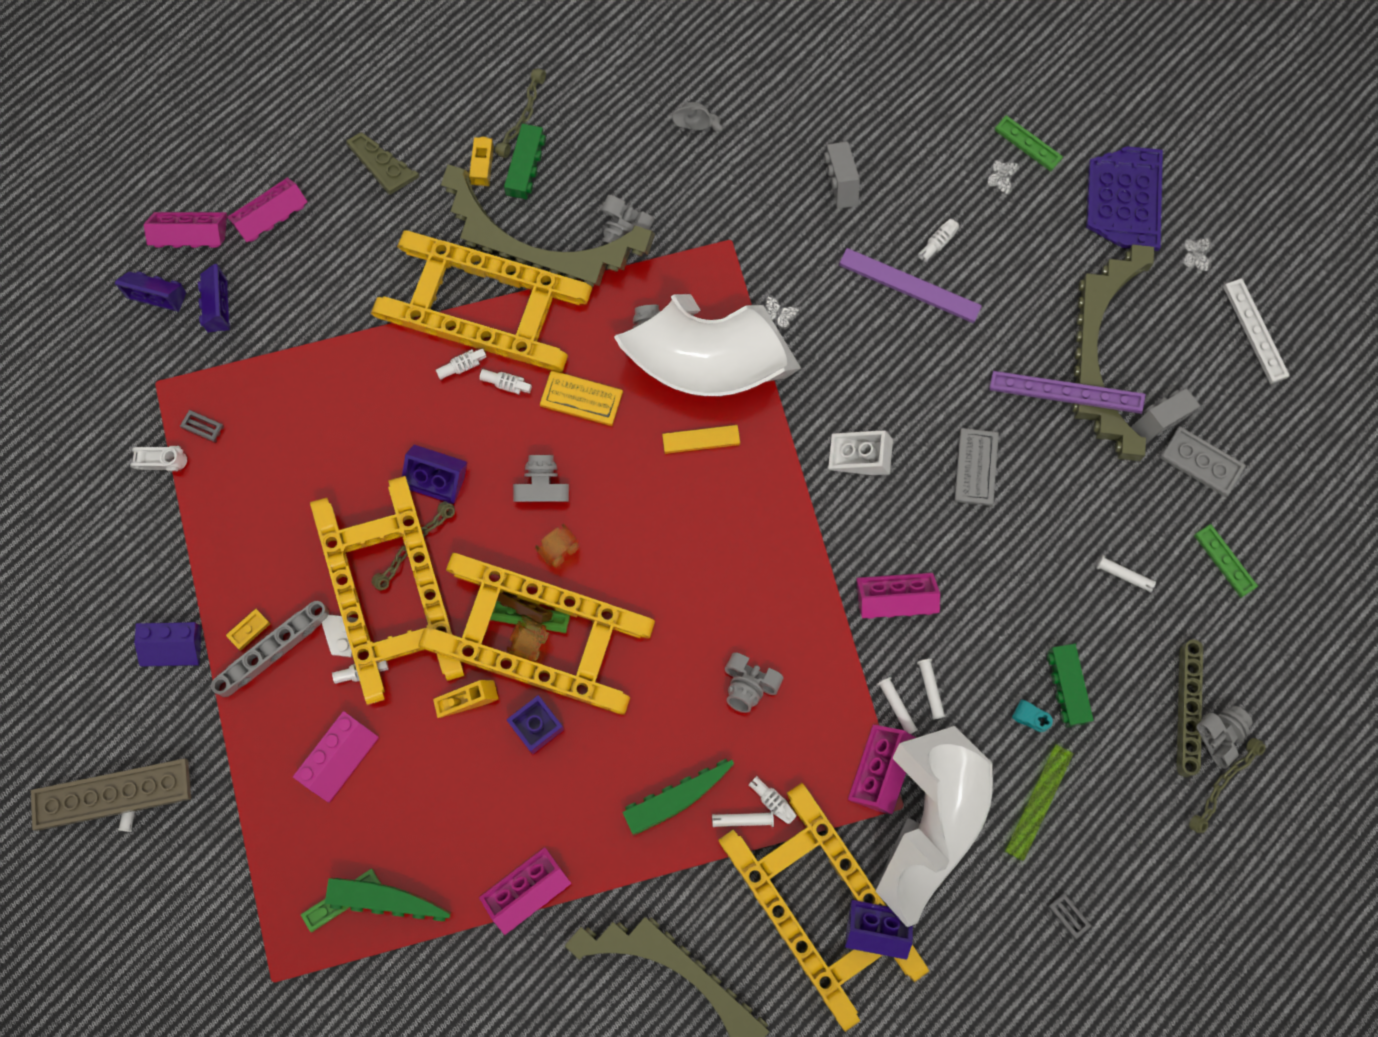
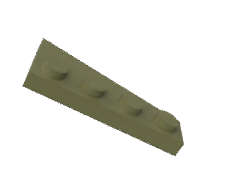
M362 132L346 141L347 146L389 195L419 178V173L409 169L404 162H399L390 152L381 149L379 144Z

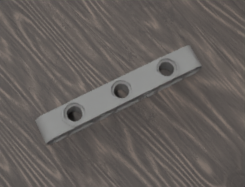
M320 601L311 602L214 678L211 683L212 691L222 697L232 695L311 634L328 617L329 609ZM322 608V613L315 616V610ZM290 632V638L284 641L283 636L285 633ZM258 657V663L252 666V660ZM226 682V688L220 691V685Z

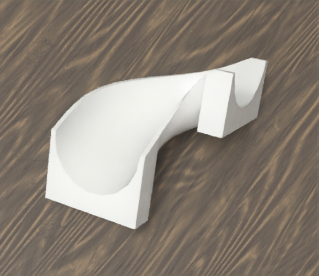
M674 294L671 296L672 300L669 305L657 315L629 331L614 336L620 348L645 372L663 384L689 394L701 396L735 394L767 381L787 378L801 369L763 305L744 306L723 319L705 320L693 316L701 310L691 294Z
M955 726L899 743L893 756L895 762L925 792L924 811L919 828L903 835L875 891L906 927L918 923L921 913L931 896L972 846L986 821L991 805L993 786L992 762Z

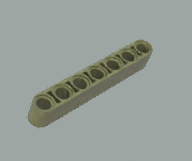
M1195 639L1183 644L1180 647L1177 771L1183 777L1193 776L1201 768V736L1196 726L1202 720L1203 645ZM1188 646H1191V647L1194 648V650H1195V653H1194V654H1191V653L1188 651ZM1188 665L1194 668V674L1188 671ZM1187 684L1194 688L1193 693L1188 691ZM1187 703L1192 705L1193 713L1187 710ZM1187 723L1192 725L1193 732L1187 730ZM1186 743L1191 744L1192 752L1186 749ZM1186 762L1189 763V764H1191V766H1192V771H1191V772H1188V771L1186 770V768H1185V763H1186Z

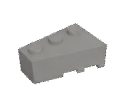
M849 143L828 144L827 152L824 153V161L828 163V175L831 177L837 209L858 206L860 179Z
M1187 388L1181 392L1177 390L1169 396V399L1166 397L1161 399L1156 404V407L1151 405L1145 409V415L1131 428L1140 437H1146V444H1148L1156 435L1160 436L1163 434V431L1190 416L1200 407V404Z

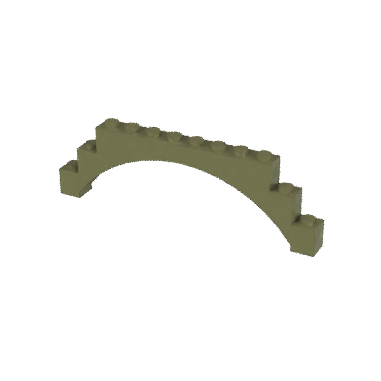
M447 165L441 186L446 188V192L456 195L450 212L456 215L455 218L466 221L460 238L466 241L465 244L475 248L476 245L482 246L483 251L492 253L494 250L499 252L498 255L509 259L511 256L516 258L515 261L526 265V262L533 264L532 267L542 270L544 267L550 269L549 272L557 275L562 273L568 278L583 280V282L592 287L594 284L600 286L606 266L607 269L618 272V269L624 271L631 250V253L638 256L649 254L655 233L635 225L631 232L609 244L577 252L548 251L522 243L509 236L487 215L473 192L468 178L470 173L464 169Z
M1132 245L1129 251L1125 252L1124 260L1109 259L1107 264L1102 267V275L1086 273L1083 280H1080L1079 291H1081V297L1078 299L1080 314L1077 316L1079 331L1076 334L1078 348L1075 351V359L1078 360L1074 368L1077 384L1104 387L1099 369L1097 349L1099 329L1104 312L1112 297L1123 285L1139 273L1150 270L1154 264V247ZM1072 403V412H1075L1074 418L1095 420L1093 431L1096 432L1097 439L1117 441L1115 445V452H1118L1117 459L1142 460L1145 456L1146 437H1140L1126 423L1117 410Z
M644 917L629 936L626 934L628 929L620 922L617 925L612 922L598 940L594 939L596 934L589 927L586 929L580 927L565 944V947L579 960L588 955L620 953L647 958L665 965L686 978L709 1000L720 1016L729 1037H766L769 1033L766 1029L768 1024L762 1018L758 1017L756 1020L751 1015L753 1010L744 1002L740 1005L735 1000L737 995L729 988L725 991L720 986L721 981L713 973L711 976L705 973L706 967L699 960L693 962L688 957L691 953L682 945L678 948L673 943L675 938L667 931L663 934L658 929L660 925L652 917L649 920Z

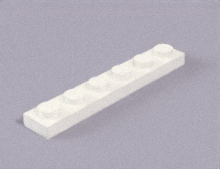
M1243 279L1225 284L1223 288L1269 383L1272 384L1287 379L1290 375Z

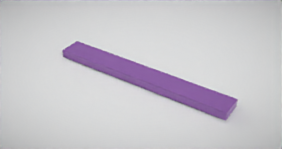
M848 248L839 263V266L971 323L975 322L982 307L980 304Z
M993 371L990 391L1140 414L1143 412L1146 395L1144 393Z

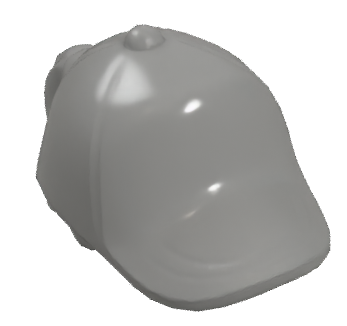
M688 102L683 108H679L672 113L673 122L679 127L704 130L712 126L713 130L722 131L719 117L709 113L708 109L700 103Z

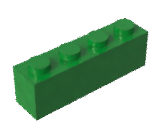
M522 123L504 185L506 196L527 200L528 194L532 193L533 177L536 178L538 170L536 167L537 161L540 162L542 157V151L540 150L546 142V135H544L542 127Z
M1076 644L1052 647L1048 651L1047 661L1049 665H1052L1053 673H1051L1053 684H1056L1058 691L1056 692V700L1058 704H1061V721L1065 723L1066 728L1090 724L1094 720Z

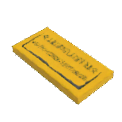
M551 370L540 407L613 426L623 390Z

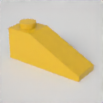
M479 680L433 699L438 718L499 700L494 680Z

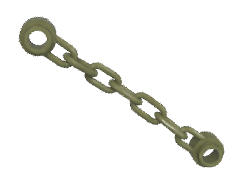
M533 69L531 73L532 81L527 88V107L524 109L516 126L506 132L503 142L496 145L495 153L503 158L509 156L511 146L508 144L509 141L519 134L520 123L525 124V122L529 121L533 113V101L537 97L536 85L537 83H544L546 78L545 70ZM534 90V97L530 96V91ZM526 111L530 112L527 119L524 116ZM515 129L516 133L510 137L509 134Z
M446 501L439 504L437 508L438 514L434 517L433 521L421 527V530L424 532L423 537L429 531L441 525L446 518L454 515L455 508L452 504ZM442 516L443 518L439 522L437 518ZM405 545L401 547L391 566L383 574L377 573L373 576L371 583L376 589L384 590L389 586L390 579L395 575L400 563L408 555ZM403 550L406 551L402 558L398 557ZM388 572L392 573L389 577L385 576Z
M1256 738L1250 739L1246 748L1249 753L1246 757L1235 762L1225 774L1217 779L1210 798L1206 800L1205 812L1202 816L1195 815L1190 820L1189 828L1197 833H1204L1207 830V821L1216 811L1217 798L1221 790L1224 789L1229 780L1238 771L1249 766L1255 756L1264 753L1266 746L1261 740ZM1245 760L1246 764L1239 768L1237 765ZM1223 778V779L1225 780V782H1224L1223 785L1220 787V786L1218 785V783H1219V782L1221 781V779ZM1209 801L1214 803L1213 810L1208 808Z

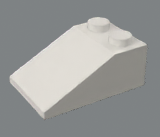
M885 430L832 434L828 469L866 475L890 474L893 439Z

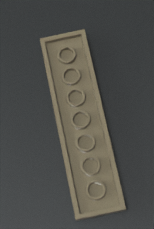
M180 759L31 790L32 830L39 831L191 800L188 760Z

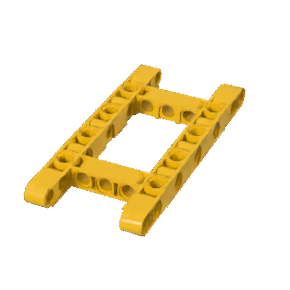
M407 230L403 231L397 247L406 252L407 255L427 260L410 304L385 296L383 298L377 297L371 311L374 317L474 348H483L484 351L555 372L563 371L568 355L560 351V348L537 342L553 298L576 305L587 304L592 286L585 282ZM456 267L483 278L490 277L499 280L500 283L532 290L516 335L431 310L433 302L437 299L436 294L439 286L443 284L446 268ZM509 272H516L513 275H508ZM545 282H550L549 285H543ZM421 316L418 320H413L414 317ZM452 326L456 327V328H455L454 330H452V331H449V330H448V329H449L450 327H452ZM485 337H491L489 341H483ZM522 347L527 348V349H526L525 351H523V352H519V351H518V350H519L520 348H522Z
M406 476L388 480L390 485L388 488L395 509V515L342 530L338 529L333 507L329 503L328 498L310 502L367 705L385 700L383 695L385 691L377 663L425 650L418 646L424 629H445L448 634L452 635ZM407 519L414 521L411 526H405L404 522ZM403 537L428 625H426L427 628L413 632L409 630L406 634L396 637L389 636L386 640L373 643L369 638L346 552ZM330 541H337V545L334 548L327 547ZM418 555L425 557L421 563H416L414 559ZM341 577L348 579L344 585H339L338 580ZM428 592L436 594L432 600H427L425 595ZM357 614L358 620L351 623L348 621L350 615ZM363 651L369 653V657L366 660H360L358 657ZM437 654L442 674H445L447 681L464 676L460 661Z
M452 553L446 571L454 574V577L481 585L462 638L436 629H424L418 645L420 648L625 715L630 697L623 694V691L595 683L612 630L637 638H650L655 620L500 567ZM492 574H497V575H499V577H500L499 581H497V582H492V581H490V579H489L490 575H492ZM528 587H535L537 593L534 595L527 592ZM505 591L517 595V598L538 605L541 603L555 608L556 611L574 617L580 616L592 620L594 624L576 676L482 645L500 592L503 593ZM566 599H572L575 605L573 607H567L564 604V601ZM608 611L611 613L612 618L605 620L601 613ZM465 648H472L474 650L473 655L469 657L464 656L462 652ZM508 660L512 663V666L509 669H503L500 664L502 661ZM541 673H547L550 679L547 682H542L538 676ZM579 685H584L587 688V693L581 695L577 692L576 688Z
M800 783L788 791L787 796L791 800L789 803L806 826L804 830L759 861L756 860L742 837L738 836L734 830L718 839V841L839 1025L846 1032L859 1023L860 1019L857 1016V1010L840 985L882 955L852 950L847 954H843L842 958L834 964L827 966L770 879L815 847L820 846L827 854L828 861L840 879L850 888L852 896L856 901L864 902L865 894L869 893L873 897L871 904L886 905L875 892L876 890L803 783ZM819 824L826 827V834L824 836H820L816 831ZM842 859L849 861V868L846 871L840 867ZM753 870L757 871L760 875V879L755 883L749 879V874ZM777 905L783 909L780 917H775L772 913L773 908ZM799 941H804L806 949L804 952L799 953L796 950V944ZM913 945L907 960L894 957L904 974L908 975L913 982H916L929 972L928 967ZM824 976H827L830 980L826 988H822L819 984L820 979Z

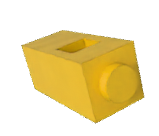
M474 137L469 174L471 185L489 186L494 145L492 139L488 137Z

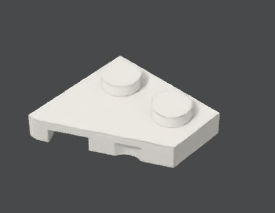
M328 615L321 623L331 654L333 656L352 658L353 655L342 616ZM348 618V621L351 623L358 620V618Z

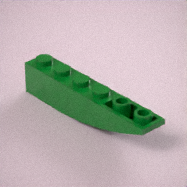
M727 759L716 763L717 767L712 770L709 767L699 771V776L693 779L691 776L686 777L680 781V785L674 788L673 785L662 789V793L657 796L651 794L643 798L644 802L637 805L635 802L626 806V811L622 813L632 835L635 836L691 806L725 776L734 766L733 760L727 761Z
M334 877L328 879L325 904H330L332 909H342L343 906L351 907V911L363 912V908L372 909L371 913L384 914V911H391L393 916L404 917V914L408 913L413 914L412 918L417 919L433 916L435 921H445L446 918L451 917V912L441 906L396 887L368 881Z

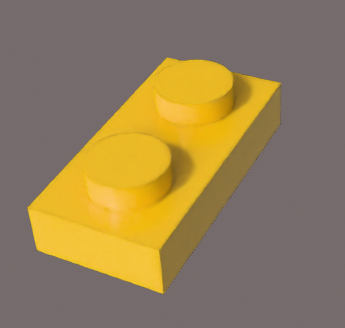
M255 609L226 636L241 651L270 623Z

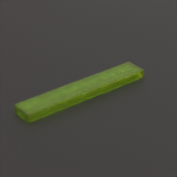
M1056 744L1054 745L1004 851L1005 853L1022 862L1025 860L1074 753Z

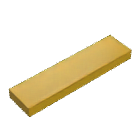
M738 425L662 434L665 454L740 445Z

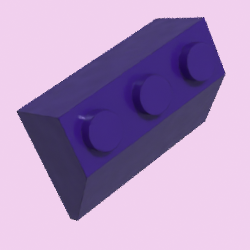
M213 264L200 274V281H198V289L201 292L199 307L202 309V315L199 316L200 325L207 332L230 330L228 280L218 264Z
M138 271L136 273L127 272L115 281V285L127 299L177 312L180 311L187 293L182 284L177 281L168 282L161 277H149Z
M413 445L405 454L402 477L406 476L409 490L454 504L464 481L468 462Z
M195 622L136 623L134 644L139 666H200L202 627Z
M852 900L846 929L845 948L907 960L913 943V925L906 927L890 907Z

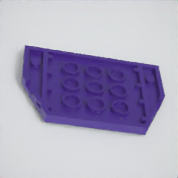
M1126 146L1119 151L1109 152L1102 157L1090 159L1088 168L1087 229L1122 248L1141 245L1154 247V251L1160 250L1163 150Z

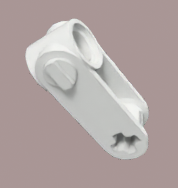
M180 446L133 447V462L130 463V467L139 470L178 471L185 467L187 456L183 453L184 450Z

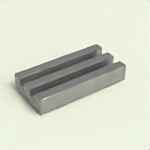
M191 410L188 411L180 425L182 429L214 443L217 441V436L221 434V429L223 430L224 428L223 424ZM192 416L203 422L213 425L216 427V429L214 430L194 420H191L190 417ZM187 423L212 433V436L188 426Z
M1065 893L1048 906L1074 939L1080 937L1091 927ZM1061 901H1064L1067 904V906L1072 910V912L1077 916V918L1082 922V924L1084 925L1083 928L1067 911V909L1063 906ZM1056 906L1060 908V910L1075 926V928L1078 930L1077 933L1066 921V919L1061 915V913L1057 910Z

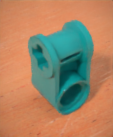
M1020 700L1012 716V719L1038 732H1045L1053 723L1049 713L1025 700ZM1041 718H1044V719H1045V720H1044V723H1045V724H1044L1043 726L1040 725V721H1039V720H1040Z

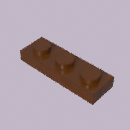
M505 591L503 593L500 592L497 600L502 606L515 609L516 613L530 617L535 623L542 624L552 619V612L535 603L517 598V595Z

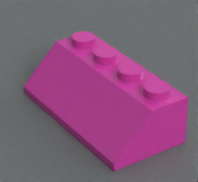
M287 177L227 216V218L246 242H252L263 231L267 232L274 228L275 223L285 221L289 218V214L303 209L307 200L298 186Z
M154 212L144 223L147 245H154L156 248L164 247L165 245H172L174 248L182 247L183 245H190L193 248L202 245H208L211 248L219 247L225 240L227 212Z
M933 573L856 578L859 609L862 618L873 619L875 617L940 613V591Z
M343 711L294 774L293 778L330 803L379 737Z
M873 725L848 800L879 812L893 814L906 772L895 762L893 756L899 743L915 739L916 737L904 730Z
M544 847L480 896L479 899L493 922L506 935L568 887L571 882Z

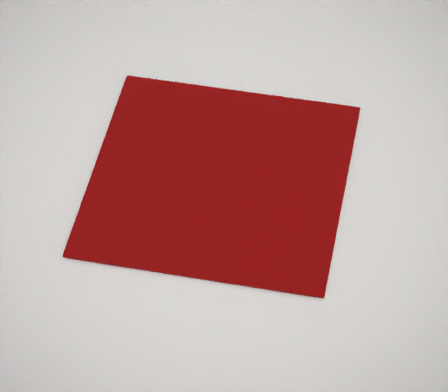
M731 240L625 266L624 271L618 269V272L610 269L605 270L600 286L594 284L587 304L576 305L556 298L552 299L537 342L560 348V351L568 355L564 369L559 373L623 390L613 426L540 407L551 370L488 351H484L486 358L480 360L479 365L460 374L454 373L440 380L436 369L449 364L451 359L470 350L475 352L480 349L395 323L167 378L155 383L167 447L180 446L184 450L183 453L187 456L185 467L178 471H172L212 680L313 601L322 602L329 609V615L341 616L310 502L328 498L329 503L333 507L339 530L395 515V509L388 488L390 487L388 480L402 477L405 454L413 445L468 462L461 489L455 503L452 504L455 508L454 515L446 518L441 525L429 531L424 537L452 635L462 638L481 586L454 577V574L446 571L452 553L500 567L655 620L650 638H637L612 630L595 683L623 691V694L630 697L625 715L461 661L464 676L447 681L445 674H442L437 653L428 650H421L388 660L389 670L379 672L385 691L383 692L385 700L367 705L360 681L349 680L337 684L334 683L332 672L349 669V666L355 664L353 656L351 658L333 656L331 654L322 624L232 695L222 697L215 693L272 982H280L493 923L479 897L544 847L562 869L571 884L538 910L728 858L718 839L732 830L742 837L750 851L786 842L806 828L798 814L790 824H787L773 813L774 827H771V825L713 827L712 814L771 813L761 802V797L748 786L756 776L769 789L774 788L790 806L789 802L791 800L787 796V792L803 783L833 828L887 814L848 800L873 725L879 726L775 380L764 382L742 392L723 396L689 394L667 386L649 375L629 356H626V353L620 348L614 336L633 329L634 325H637L633 324L636 307L659 305V311L661 312L669 305L672 300L671 296L674 294H691L701 310L693 316L705 320L723 319L744 306L752 305L734 244ZM528 289L439 312L516 335L532 290ZM421 316L414 317L413 320H418ZM452 326V327H450L448 330H449V331H452V330H454L456 327ZM485 337L483 341H489L491 337ZM522 347V348H520L518 351H519V352H523V351H525L527 348ZM482 369L495 373L504 372L524 378L523 382L532 385L531 392L529 394L520 391L519 394L499 389L495 384L480 380V373ZM189 410L223 424L224 428L223 430L221 429V434L217 436L216 443L180 427ZM192 416L190 417L191 420H194L214 430L216 429V427L213 425H210ZM187 423L188 426L212 436V433ZM738 425L740 445L668 454L664 452L662 434ZM528 455H554V462L557 465V470H554V473H557L558 476L550 477V484H569V501L513 502V484H532V477H524V474L528 473V470H525ZM410 490L420 527H424L433 521L434 517L438 514L437 508L439 504L444 501ZM439 516L437 520L440 522L443 517ZM411 519L405 520L404 525L411 526L413 525L414 521ZM403 537L346 552L369 638L373 643L386 640L389 636L396 637L406 634L409 630L413 632L427 628L426 625H428L408 555L400 563L386 589L378 590L371 583L375 574H383L391 566L396 554L405 545ZM330 541L327 547L334 548L337 545V541ZM403 550L398 557L402 558L406 551ZM418 555L415 557L414 561L416 563H421L424 561L425 557ZM388 572L385 576L389 577L392 573ZM492 574L489 579L492 582H497L500 577L497 574ZM341 577L338 580V584L344 585L348 579ZM531 586L527 588V592L534 595L537 593V589ZM428 592L426 593L425 598L427 600H432L435 598L436 594L434 592ZM566 599L564 601V604L567 607H573L575 605L572 599ZM541 603L539 605L547 610L556 611L553 607ZM322 608L315 610V616L322 613ZM257 609L270 625L240 651L226 635L252 611ZM608 611L601 613L605 620L612 618L611 613ZM352 614L349 617L358 618V615ZM570 615L567 632L563 633L490 620L482 645L576 676L594 623H592V620ZM438 629L439 631L447 633L445 629ZM290 632L285 633L283 636L284 641L290 638ZM465 648L462 653L464 656L469 657L473 655L474 650L472 648ZM363 651L358 657L360 660H366L369 657V653ZM732 653H740L748 657L747 665L752 668L758 665L760 667L759 671L765 674L771 668L784 677L776 695L763 692L759 703L753 706L750 712L747 713L737 711L727 703L729 696L728 688L733 677L726 673L725 667ZM258 657L252 660V666L258 663ZM504 660L500 665L503 669H509L512 663ZM541 673L538 676L542 682H547L550 679L547 673ZM479 680H494L499 700L442 718L437 717L434 698ZM226 682L220 685V691L226 688ZM579 685L576 688L577 692L581 695L587 693V688L584 685ZM539 695L561 723L564 731L532 754L507 722V719ZM344 711L377 735L379 739L331 802L328 803L293 778V776ZM727 759V761L733 760L734 766L725 776L691 806L635 836L632 835L622 813L626 811V806L635 802L637 805L644 802L643 798L651 794L657 796L662 793V789L673 785L674 788L680 785V781L686 777L691 776L693 779L699 776L698 772L709 767L712 770L717 767L716 763ZM900 793L894 811H898L903 808V802ZM819 824L816 828L817 833L826 831V827ZM373 869L381 884L396 887L425 898L451 912V917L446 918L445 921H435L433 916L417 919L412 918L413 914L405 913L404 917L393 916L391 911H384V914L371 913L372 909L363 908V912L351 911V908L311 933L301 914L326 898L329 878L355 880L368 870Z

